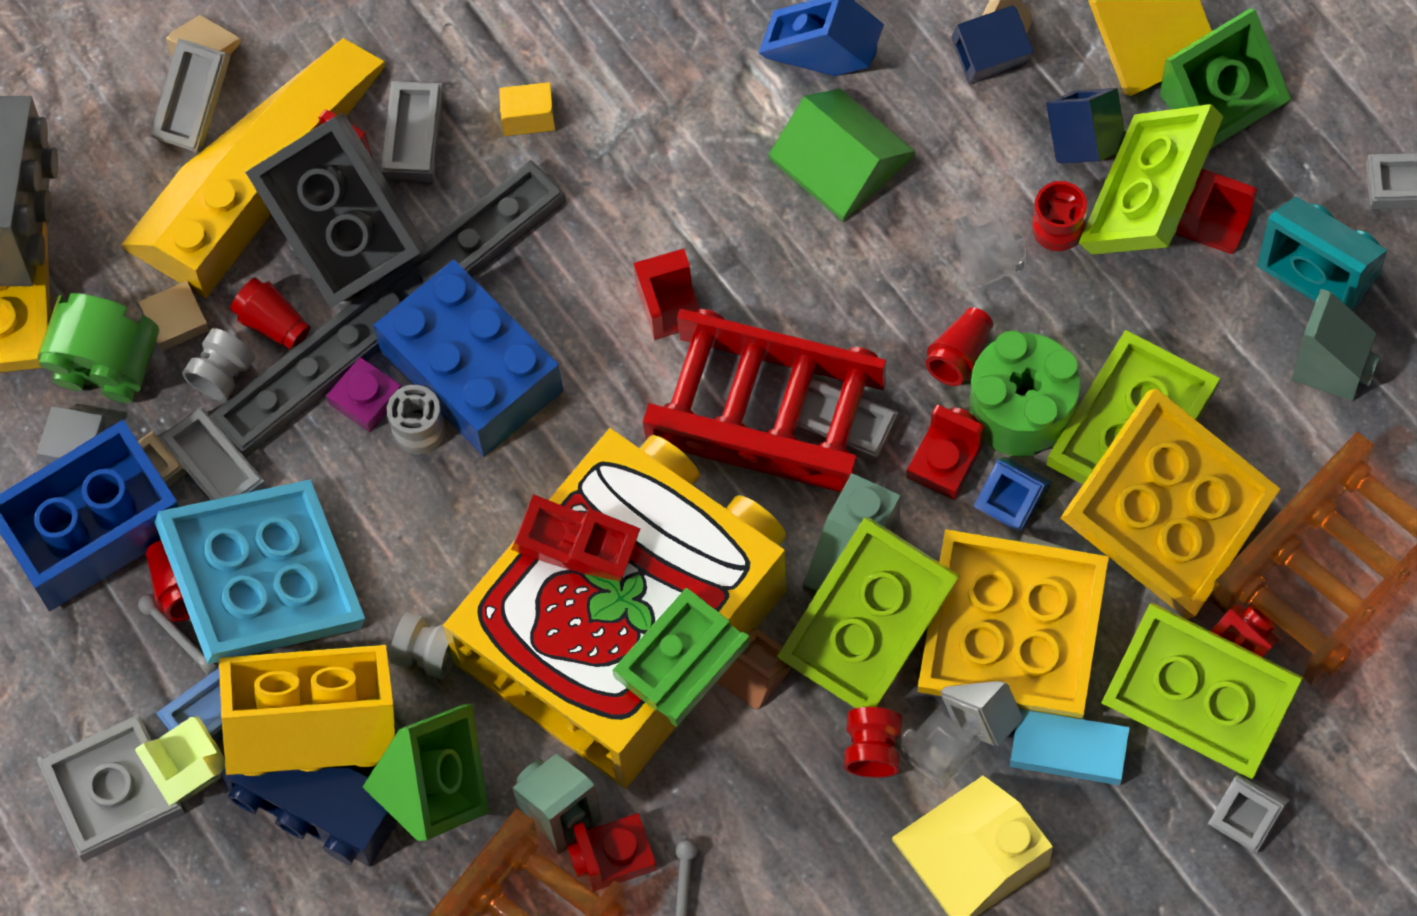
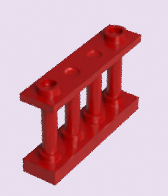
M684 309L679 310L677 322L680 340L690 342L671 403L665 404L664 407L648 403L642 421L646 440L651 435L659 436L672 443L683 453L837 492L843 490L851 473L858 476L857 455L850 454L846 446L864 387L867 386L884 391L886 385V359L879 358L874 352L861 347H851L846 350L725 320L720 314L707 309H698L695 312ZM711 348L741 355L723 414L715 419L695 415L691 410ZM762 361L792 368L774 428L769 429L767 432L747 428L742 423ZM813 373L844 381L826 441L819 443V445L798 441L794 436Z

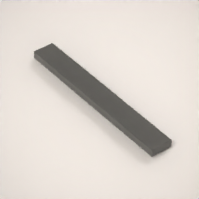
M532 160L528 161L425 243L427 245L425 250L386 274L209 415V417L220 427L242 455L247 458L331 391L359 357L368 361L380 351L373 324L453 259L473 277L566 202L565 193Z

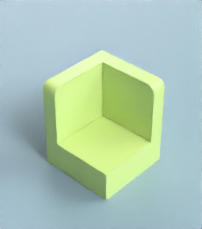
M198 716L190 717L159 739L145 742L135 749L169 806L189 800L221 778L220 773L225 766V757Z

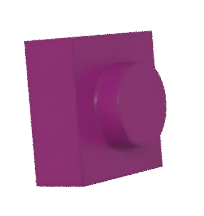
M359 357L326 397L329 405L370 433L386 415L389 399L401 388V385Z

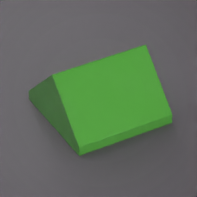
M1249 8L1165 59L1160 97L1170 109L1212 104L1224 116L1214 138L1212 148L1291 100L1257 12L1252 8Z
M841 88L804 96L769 153V159L842 222L848 219L915 156V150Z
M472 704L455 707L399 729L363 785V788L417 841L429 840L489 813Z

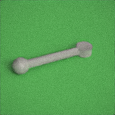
M145 594L141 596L138 602L140 612L145 615H152L197 662L207 676L218 669L214 663L207 664L204 654L173 621L157 610L154 595Z
M682 840L675 849L676 855L680 859L675 916H687L691 860L697 856L698 852L697 846L693 841Z

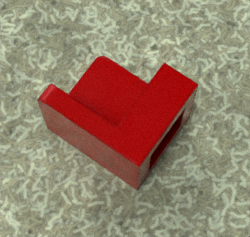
M1202 168L1195 188L1178 223L1176 235L1228 254H1235L1253 213L1257 188Z
M684 248L633 263L636 287L654 340L679 333L677 316L680 309L692 312L700 309L692 287L690 264Z

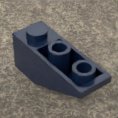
M224 766L220 773L225 786L230 792L227 797L235 805L252 814H256L259 808L277 817L275 824L282 830L302 840L306 834L311 835L325 843L322 848L326 853L347 865H352L353 861L357 860L371 867L398 823L363 788L368 777L351 768H322L311 772L298 769L267 772L259 776H246L243 774L226 775V768Z

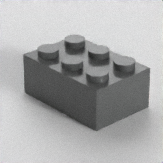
M0 96V286H33L36 266H42L45 261V240L41 233L43 222H49L52 215V198L48 188L50 179L57 178L59 159L57 149L50 147L48 143L46 118L39 117L32 96Z
M344 112L329 119L245 172L330 308L404 264L427 248L424 240Z

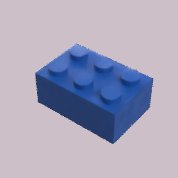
M454 259L373 324L381 353L412 385L417 384L427 387L435 393L440 403L441 414L483 457L564 391L559 364Z
M121 420L0 493V535L50 612L145 554L150 545L161 540L155 525L158 511L180 506L125 421Z

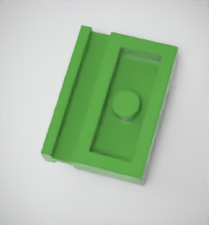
M686 587L612 670L613 676L655 711L659 710L677 727L750 645V638L745 632L742 631L741 633L730 624L727 618Z

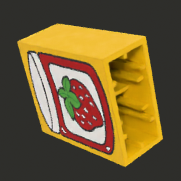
M609 428L549 500L582 514H586L588 508L641 528L621 581L579 573L531 558L511 550L512 543L443 624L453 662L456 666L626 790L676 726L659 710L655 711L617 681L613 676L612 670L686 587L727 618L730 624L741 633L743 631L748 634L753 628H757L787 591L785 550L780 547L787 534L778 520L753 500L737 495L724 508L693 485L700 478L697 467L680 449L667 440L651 435L638 448Z

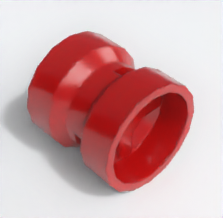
M1067 181L1051 182L1038 191L1034 203L1032 228L1036 241L1044 248L1052 251H1065L1079 243L1085 229L1087 199L1083 191L1075 184Z
M859 707L850 710L847 714L846 732L851 736L852 744L845 749L844 770L857 776L869 778H885L899 773L900 753L893 746H895V740L901 736L902 716L898 712L881 707Z

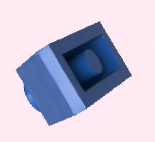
M809 0L773 11L759 54L766 59L831 76H838L870 67L877 53V43L884 24L854 0Z

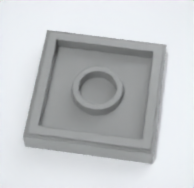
M139 714L37 761L77 853L83 862L185 814L181 803L168 805L136 753L135 749L145 742L152 741Z

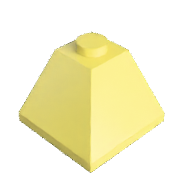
M984 775L892 837L894 844L948 916L980 915L1050 866L1053 849L1051 843L1019 801Z

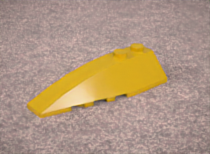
M342 38L182 166L121 244L123 250L179 283L187 281L192 291L207 298L271 215L245 172L320 126L318 117L324 109L336 115L344 112L347 117L385 68V62Z

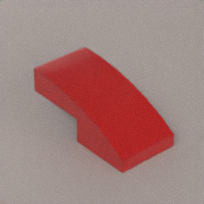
M533 494L511 550L568 570L621 581L641 528L588 508L586 514H582Z

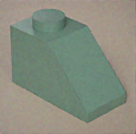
M1321 289L1302 339L1292 381L1353 401L1359 383L1370 386L1380 355L1371 353L1376 332L1330 291Z
M851 473L827 517L803 582V588L815 594L818 592L864 517L868 516L886 529L894 532L900 521L901 495Z
M557 753L546 762L537 760L527 766L518 776V784L512 787L518 807L558 854L566 849L567 845L576 841L572 825L583 822L586 830H589L602 820L595 785L585 774Z

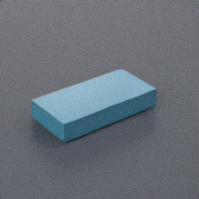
M1019 709L1022 720L1015 729L1009 767L1120 786L1129 727Z

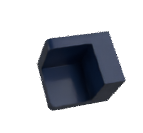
M1009 6L957 24L951 36L969 85L1024 66L1033 54L1032 46L1015 6Z
M1118 88L1076 90L1046 102L1055 158L1058 163L1095 162L1118 153L1125 136Z

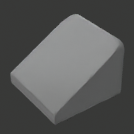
M993 681L946 686L941 691L942 699L957 731L990 745L999 747L1022 720L1021 712L1009 685L1005 682Z
M1239 773L1234 777L1208 824L1253 852L1258 853L1290 799L1256 778L1250 779Z

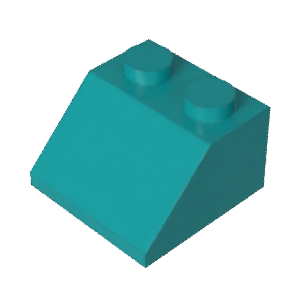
M1296 196L1274 210L1268 218L1257 267L1315 302L1321 289L1330 291L1354 312L1380 275L1388 250L1380 246L1379 242L1369 233L1362 230L1354 231L1337 221L1325 207L1315 203L1309 204Z

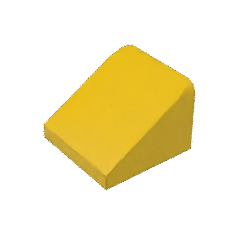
M550 82L499 88L501 122L504 136L555 131Z

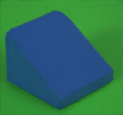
M1003 457L995 463L973 507L1016 531L1022 532L1048 492L1052 481L1008 457Z

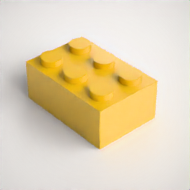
M386 645L219 658L221 719L226 775L243 774L246 776H259L267 772L298 769L311 772L324 767L347 765L371 767L377 765L395 737L393 699Z

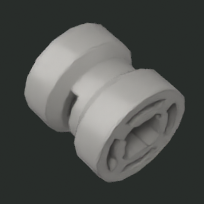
M212 328L202 342L203 352L201 357L192 358L183 370L182 375L191 386L205 396L219 402H226L235 389L233 378H236L239 373H245L255 359V355L246 344L226 331Z
M416 384L404 386L390 397L387 405V417L392 428L393 438L398 447L414 455L427 454L435 450L443 441L446 433L440 403L435 393L427 387Z
M406 612L401 618L392 640L390 663L403 668H410L417 663L418 667L424 669L426 675L445 680L454 662L443 624L439 626L431 625L429 627L424 616Z

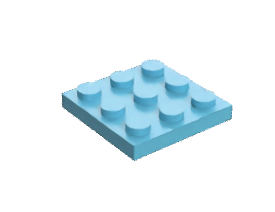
M311 479L158 511L155 525L207 664L219 662V658L246 656L361 629L365 616Z

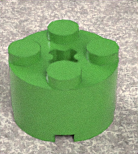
M70 293L67 302L60 295L57 298L38 353L39 365L54 372L52 382L58 386L73 391H82L84 384L103 388L101 393L109 399L121 403H132L134 394L141 389L160 332L159 326L143 314L139 323L128 319L125 316L128 307L111 300L87 294Z
M1013 330L1003 332L997 337L996 341L987 346L979 355L973 367L969 406L970 413L985 427L984 442L996 451L1015 457L1034 456L1035 452L1049 447L1052 449L1072 420L1078 405L1080 376L1075 356L1059 343L1046 336L1034 333H1020Z

